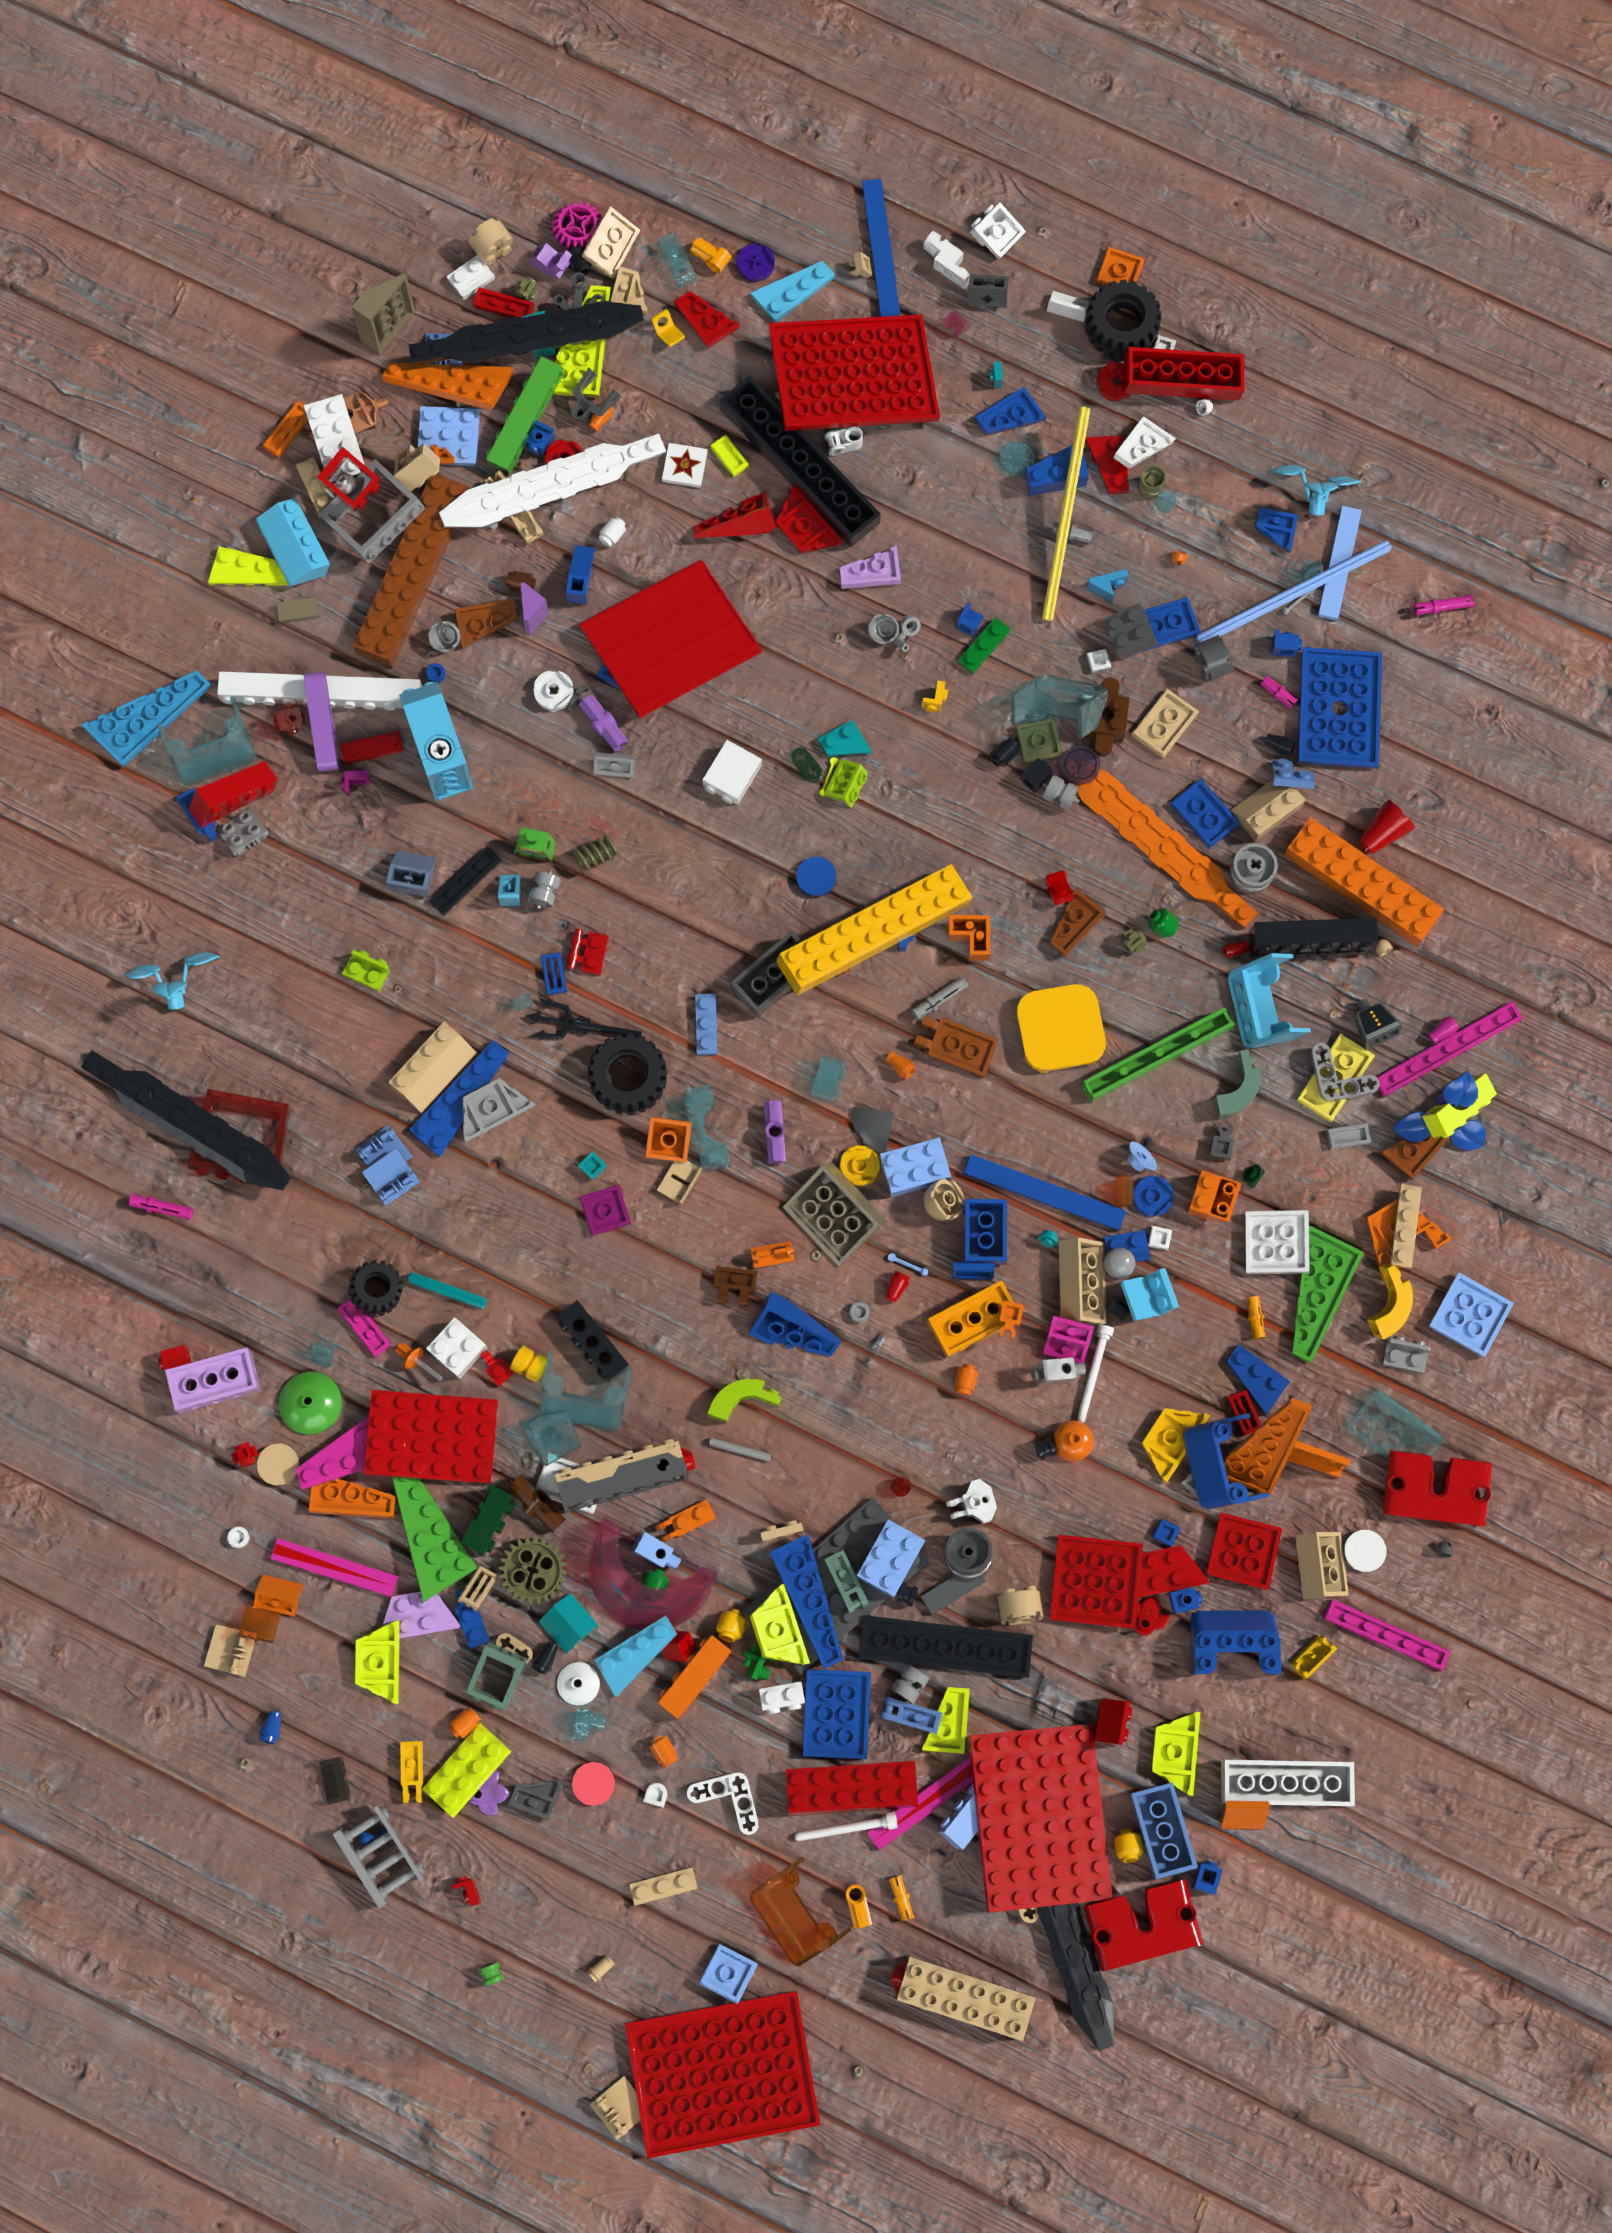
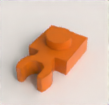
M1003 1301L999 1322L1005 1324L999 1331V1337L1002 1338L1003 1332L1008 1330L1011 1332L1010 1340L1014 1339L1016 1332L1013 1326H1020L1024 1305Z

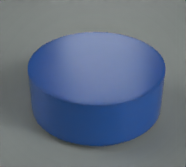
M438 663L430 664L425 670L428 682H438L440 684L446 677L444 667Z

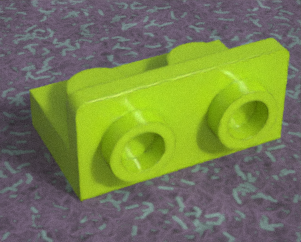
M840 759L824 794L826 797L842 801L852 808L854 802L858 799L863 784L867 780L868 772L861 764Z
M352 949L350 952L351 957L342 973L343 976L380 992L390 973L387 962L380 958H376V960L368 957L369 954L363 950L358 949V951Z

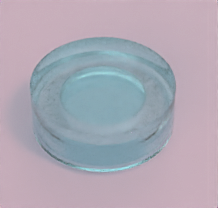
M1170 492L1160 493L1156 500L1157 509L1163 513L1171 512L1176 505L1175 496Z
M529 994L519 995L512 1000L515 1011L527 1009L533 1004Z

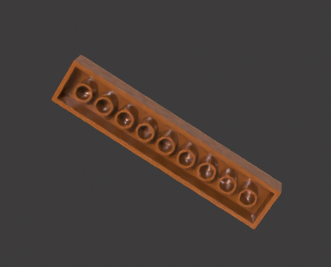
M438 474L433 477L430 476L420 497V502L425 509L405 530L354 642L353 648L356 655L393 669L456 527H444L439 512L465 491L469 490V486Z

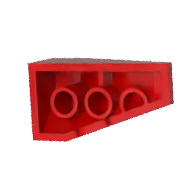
M766 491L743 500V505L736 509L732 507L726 509V512L720 517L712 516L693 526L694 537L743 536L771 532L776 528V523Z

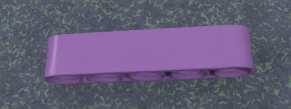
M325 671L305 673L304 685L318 771L338 770L340 768Z

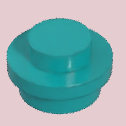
M1043 1230L1039 1234L1038 1240L1042 1246L1052 1248L1058 1245V1235L1055 1232Z

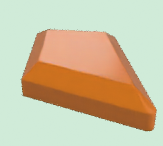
M435 444L430 446V449L440 458V465L456 462L455 457L445 447L438 448Z

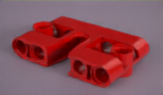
M1390 1450L1387 1476L1384 1481L1386 1487L1383 1514L1486 1526L1488 1501L1491 1497L1492 1463L1451 1457L1443 1477L1442 1491L1435 1494L1433 1491L1434 1472L1432 1456ZM1398 1477L1400 1479V1486L1393 1489L1391 1481L1393 1478ZM1478 1488H1483V1497L1477 1499L1475 1491Z
M1186 1879L1145 1889L1146 1914L1149 1921V1928L1146 1931L1139 1929L1136 1916L1123 1895L1084 1906L1101 1971L1115 1969L1204 1944ZM1184 1907H1187L1191 1912L1187 1920H1183L1180 1916V1911ZM1100 1930H1105L1108 1936L1107 1940L1103 1943H1100L1096 1937Z

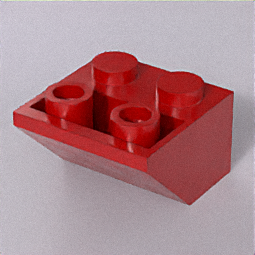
M1100 1698L1094 1742L1121 1746L1123 1742H1127L1129 1729H1126V1722L1131 1720L1132 1707H1129L1130 1702Z

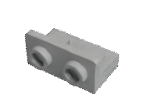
M1393 1336V1338H1389L1386 1341L1382 1365L1424 1374L1428 1352H1430L1431 1347L1425 1346L1426 1343L1415 1340L1411 1343L1406 1342L1403 1337Z

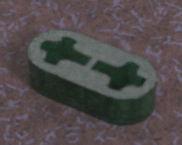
M796 748L791 755L793 765L808 782L815 783L819 781L822 776L820 765L805 748ZM797 754H799L800 756L804 755V761L806 762L805 764L802 762V760H796ZM809 766L813 771L817 770V776L813 774L809 776V769L807 767Z

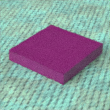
M619 1185L580 1196L592 1237L631 1225Z

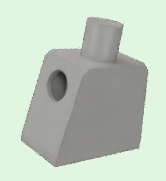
M1072 1357L1042 1360L1033 1366L1036 1387L1069 1383L1076 1379L1078 1375H1085L1086 1373L1084 1362L1074 1363V1358Z

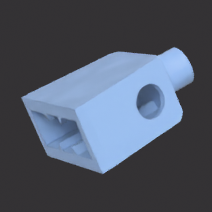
M645 1532L639 1534L631 1549V1552L660 1568H664L667 1565L676 1570L681 1562L679 1557L672 1554L674 1550L672 1547ZM657 1550L662 1551V1556L660 1558L656 1556Z

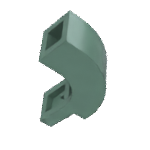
M1248 1049L1239 1051L1237 1055L1242 1076L1240 1088L1229 1094L1217 1095L1214 1099L1218 1120L1230 1118L1241 1113L1250 1105L1259 1090L1261 1069H1252L1254 1067V1059L1252 1055H1249Z

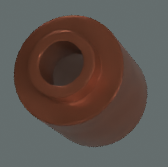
M515 570L508 572L506 587L510 588V590L521 592V583H526L533 590L535 589L536 579L533 578V574Z

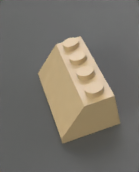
M443 1022L389 1081V1084L393 1090L422 1114L477 1053L455 1030Z
M1084 1238L1060 1240L1058 1251L1060 1316L1089 1325H1106L1104 1242Z

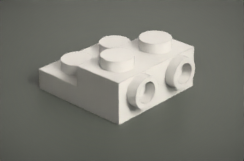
M1001 203L995 206L991 204L984 211L986 215L982 219L978 217L971 224L973 229L970 231L980 245H985L997 259L1001 258L1026 232Z

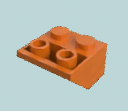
M1202 1170L1198 1176L1187 1213L1206 1220L1229 1222L1242 1183Z

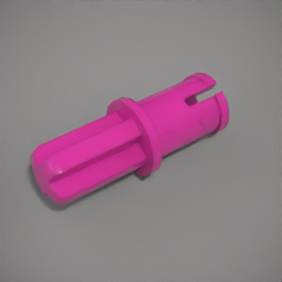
M1266 676L1262 680L1261 686L1270 692L1274 699L1277 698L1288 707L1289 710L1293 705L1287 699L1294 704L1297 702L1298 699L1284 689L1285 686L1281 687L1271 677Z

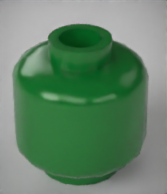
M1160 908L1150 914L1148 926L1160 938L1172 937L1178 930V918L1167 908Z
M653 1569L643 1574L639 1591L645 1600L657 1602L665 1597L669 1586V1579L662 1570Z

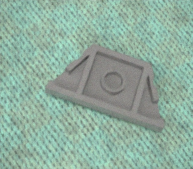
M498 1078L462 1098L463 1140L466 1143L536 1105L521 1095L520 1092L511 1088L502 1079Z

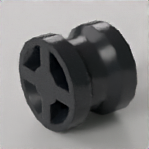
M1050 1436L1046 1437L1043 1441H1034L1035 1450L1040 1461L1045 1460L1048 1456H1057Z
M902 1582L896 1602H904L912 1608L919 1588L916 1586L910 1587L907 1583Z

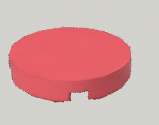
M590 1762L584 1764L577 1769L573 1776V1792L578 1800L586 1805L596 1806L603 1804L614 1792L615 1779L613 1773L607 1766L601 1763Z

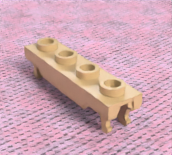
M497 471L492 478L490 476L484 480V484H491L506 478L501 471ZM522 511L508 516L527 545L544 535L530 511Z

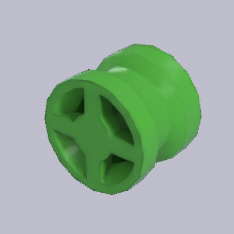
M499 1962L478 1970L479 1975H482L484 1979V1987L504 1979L503 1974H500Z

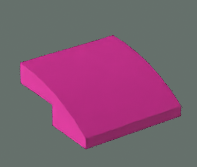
M1053 1315L1043 1354L1057 1358L1072 1357L1076 1363L1084 1362L1094 1326Z

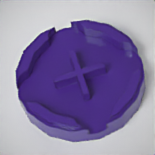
M753 243L746 245L739 251L736 267L738 273L744 279L752 282L763 281L774 271L775 259L768 247Z

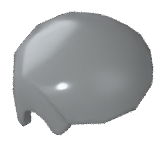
M889 614L875 615L868 624V633L871 639L879 644L891 643L899 634V624Z
M438 622L430 628L428 633L429 643L433 649L440 652L450 651L460 643V630L452 622Z
M1123 1247L1112 1249L1104 1259L1106 1272L1116 1279L1130 1276L1136 1264L1131 1251Z

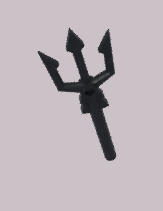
M542 998L538 999L547 1008L552 1006L564 1009L566 1020L541 1016L539 1013L526 1015V1017L536 1023L544 1021L565 1025L560 1034L545 1033L542 1030L530 1037L562 1040L570 1030L578 1033L581 1031L585 1035L589 1031L611 1035L621 1034L622 1036H627V1033H634V1037L642 1036V1031L590 1023V1018H573L569 1005Z

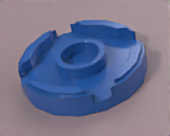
M811 857L799 865L797 884L804 894L822 897L834 888L836 870L827 859Z
M1146 1176L1139 1180L1134 1187L1132 1194L1133 1204L1145 1216H1161L1173 1204V1188L1162 1177Z

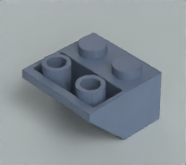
M397 851L390 864L386 884L388 889L429 897L437 858Z

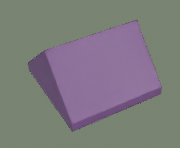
M521 583L526 634L531 635L549 615L548 606L544 597L526 583Z

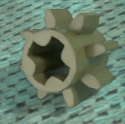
M528 276L523 278V280L519 278L514 285L516 287L515 290H517L515 294L520 299L534 300L539 294L537 282Z
M1130 928L1123 933L1124 940L1121 942L1129 953L1135 950L1138 954L1145 949L1146 945L1144 943L1147 939L1141 930L1136 929L1133 931Z

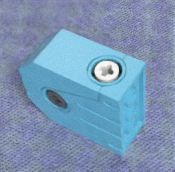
M427 682L420 688L404 690L402 694H399L435 801L472 790L473 785L438 682Z

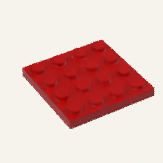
M1058 1534L1050 1620L1135 1629L1143 1543Z

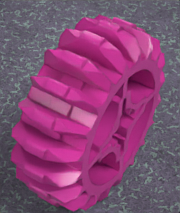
M572 201L571 206L565 203V209L559 207V214L555 213L554 220L552 221V232L555 235V240L559 242L561 248L566 246L567 251L573 246L585 249L602 218L601 213L597 212L595 206L591 208L589 202L585 206L582 201L577 205ZM570 219V223L566 225L567 227L563 228L564 224ZM594 225L591 232L586 235V231L590 229V226Z

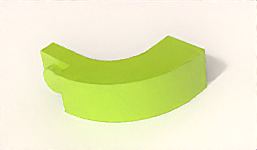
M758 1379L738 1380L724 1387L716 1395L709 1408L708 1416L728 1423L734 1407L742 1400L754 1398L779 1407L782 1397L778 1396L779 1392L770 1388H767V1391L763 1390L765 1381Z

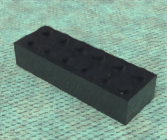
M1377 918L1254 922L1248 933L1250 957L1256 956V959L1271 953L1293 954L1299 958L1309 956L1308 954H1316L1318 957L1328 956L1332 953H1337V956H1346L1349 953L1367 955L1379 941Z

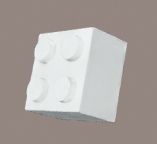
M454 1317L426 1349L456 1377L461 1379L480 1358V1354L487 1350L488 1347Z

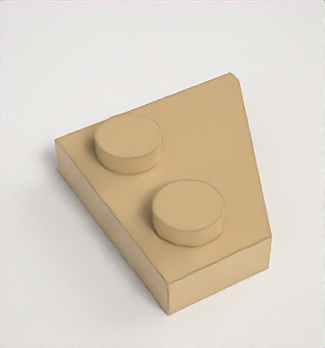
M619 267L610 302L640 305L642 314L646 315L647 306H645L643 298L644 293L640 285L639 272Z

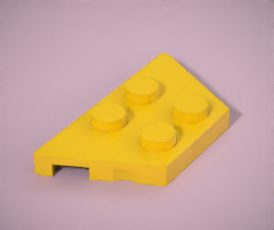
M1164 1408L1141 1443L1163 1482H1168L1186 1454L1183 1441L1184 1430L1190 1426L1206 1423L1211 1415Z

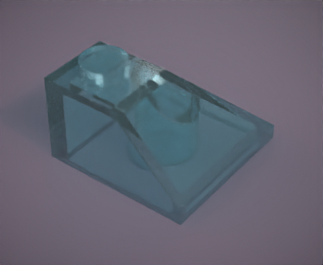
M566 1409L538 1414L521 1424L528 1443L545 1466L581 1447Z

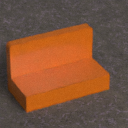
M262 1575L255 1590L254 1607L295 1617L303 1584Z

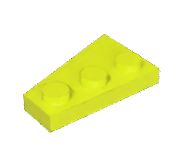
M947 1688L938 1712L943 1713L938 1734L929 1732L922 1748L923 1751L965 1754L970 1689Z

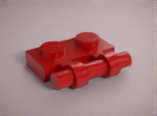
M575 929L574 936L571 937L570 941L572 944L571 950L566 959L568 961L567 969L575 970V965L578 963L582 964L581 972L601 976L609 935L589 932L588 938L584 939L582 938L583 930ZM580 946L585 947L584 956L578 955Z

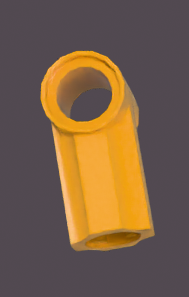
M700 237L694 241L690 249V253L706 262L707 266L718 274L721 273L732 258L726 249L722 247L716 248Z
M858 1883L848 1885L845 1890V1896L853 1928L872 1925L863 1887ZM853 1888L861 1890V1896L856 1900L849 1897V1893Z

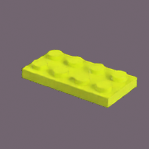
M479 1723L422 1789L454 1818L512 1751L485 1726Z

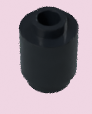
M579 246L571 247L569 253L572 256L569 262L573 272H580L584 275L591 272V263L581 256L584 248Z
M1011 738L1003 740L990 753L992 763L997 767H1005L1018 754L1019 745Z

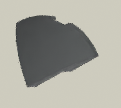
M853 1107L852 1122L854 1130L864 1140L863 1144L876 1153H885L893 1112Z

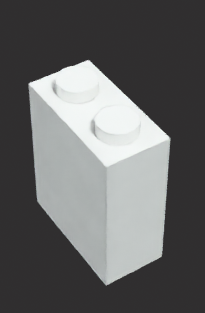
M727 740L703 778L704 789L711 794L717 793L729 804L735 803L738 805L760 770L762 759Z

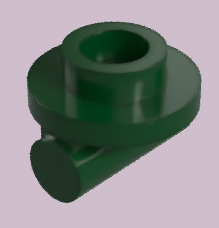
M1258 1165L1249 1166L1243 1174V1179L1248 1183V1186L1254 1189L1265 1173V1170Z

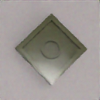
M1055 718L1015 725L1023 765L1031 764L1037 758L1041 761H1047L1063 757Z

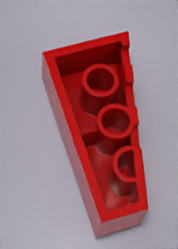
M263 761L197 788L189 811L200 828H203L264 795L271 794L275 790L278 779L267 762Z

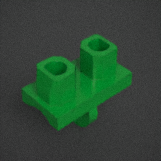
M759 1644L757 1647L751 1645L749 1652L742 1650L741 1655L746 1657L743 1665L748 1667L745 1676L755 1680H768L771 1670L763 1667L766 1659L775 1662V1659L762 1657Z

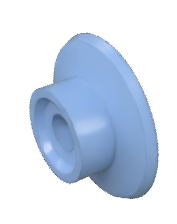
M1134 1141L1130 1142L1129 1149L1131 1154L1127 1159L1132 1167L1140 1172L1145 1168L1151 1171L1156 1170L1157 1163L1151 1153L1141 1144Z

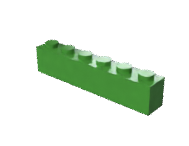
M542 356L539 361L534 363L532 367L533 373L530 378L525 380L521 395L515 398L512 412H509L505 417L503 429H500L496 434L494 446L490 447L486 453L488 464L508 475L511 474L526 446V439L534 428L536 420H540L564 375L561 365Z

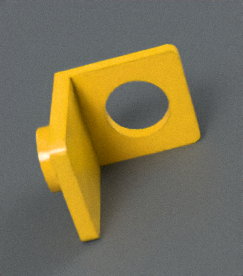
M667 309L651 318L657 336L667 346L671 347L685 338V335L674 325ZM666 317L665 325L658 326L659 319Z

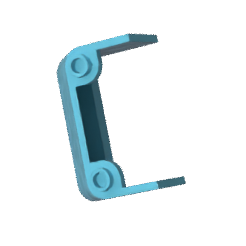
M1271 953L1238 967L1229 973V988L1244 1046L1257 1048L1288 1042L1311 1032L1310 1028H1293L1289 1022H1278L1270 985L1276 983L1280 977L1278 964L1292 959L1293 954Z

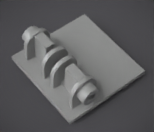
M251 807L217 828V831L234 856H240L247 850L246 846L251 849L249 845L251 842L256 846L255 840L259 843L269 835L267 829Z

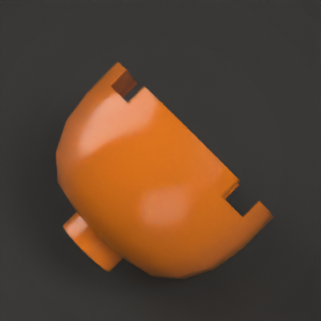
M1065 1421L1053 1433L1052 1441L1057 1456L1064 1461L1072 1463L1081 1461L1088 1457L1093 1450V1433L1089 1426L1081 1421Z

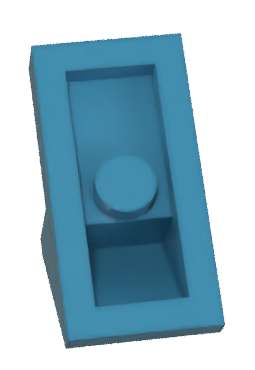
M1127 569L1089 578L1087 589L1105 600L1113 602L1114 593L1112 587L1117 589L1127 584L1129 577Z

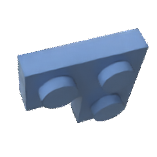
M1272 759L1273 785L1314 789V773L1307 770L1294 771L1293 762L1287 759Z

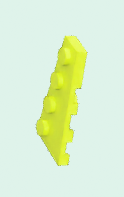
M220 546L208 581L209 585L226 584L228 586H235V584H246V586H255V584H265V586H289L276 560Z

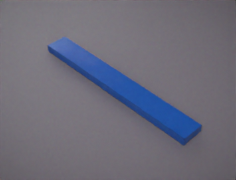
M862 180L880 317L901 316L882 180Z
M972 1154L963 1174L1116 1231H1120L1126 1214L1125 1210Z

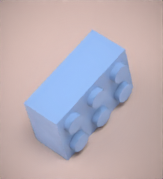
M940 1137L881 1153L879 1157L890 1198L928 1188L931 1184L941 1179L948 1181L951 1179Z
M887 1520L857 1574V1578L894 1598L925 1540L896 1523Z

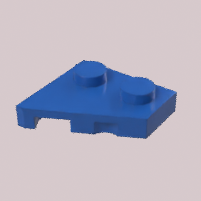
M1259 507L1255 529L1290 553L1298 515Z

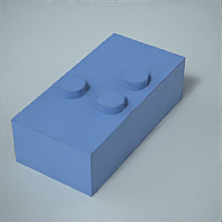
M1173 1782L1130 1794L1129 1798L1142 1837L1153 1880L1197 1869V1862Z

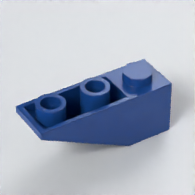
M575 545L566 589L567 602L587 604L595 554L594 547Z

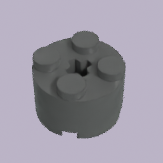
M1219 635L1202 641L1193 647L1195 660L1198 665H1202V674L1206 682L1234 672L1233 664H1228L1230 658L1228 650L1222 638H1219Z

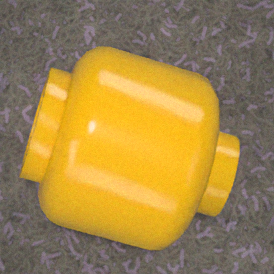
M730 1609V1611L722 1612L716 1626L719 1638L727 1642H735V1640L741 1639L747 1621L739 1610Z
M1124 1829L1114 1838L1116 1856L1119 1859H1122L1124 1863L1140 1860L1139 1857L1143 1855L1144 1849L1142 1837L1139 1833L1133 1832V1829Z

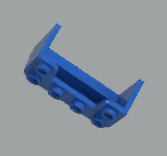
M1266 1610L1197 1611L1190 1617L1191 1675L1212 1673L1217 1666L1216 1652H1259V1666L1261 1670L1267 1674H1281L1280 1637L1275 1617L1271 1612Z

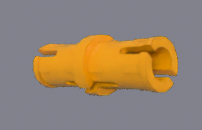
M1260 1297L1246 1298L1249 1311L1247 1318L1252 1329V1339L1266 1338L1263 1323L1265 1318L1261 1311Z
M902 1875L888 1879L895 1897L893 1901L897 1904L901 1922L914 1918L915 1916L908 1899L910 1895L906 1893Z

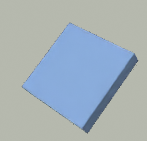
M719 1944L699 1985L738 2004L758 1963Z

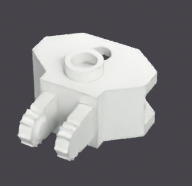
M981 1479L971 1481L967 1493L962 1495L961 1498L946 1502L947 1507L963 1503L965 1508L964 1511L952 1513L950 1515L951 1520L963 1516H972L982 1524L991 1522L997 1508L991 1486ZM982 1498H987L988 1503H984L982 1501Z

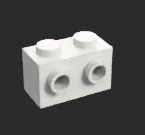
M801 1682L759 1689L762 1710L767 1711V1714L779 1713L780 1708L788 1707L789 1711L801 1709V1704H805Z

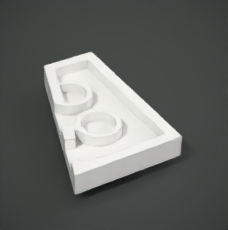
M1143 416L1113 458L1130 469L1171 445L1176 438Z

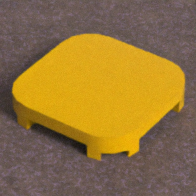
M1073 984L1038 990L1026 994L1020 1000L1016 1010V1018L1018 1019L1024 1059L1034 1070L1040 1073H1048L1049 1071L1084 1065L1091 1066L1102 1057L1106 1048V1039L1098 1000L1095 993L1089 987Z

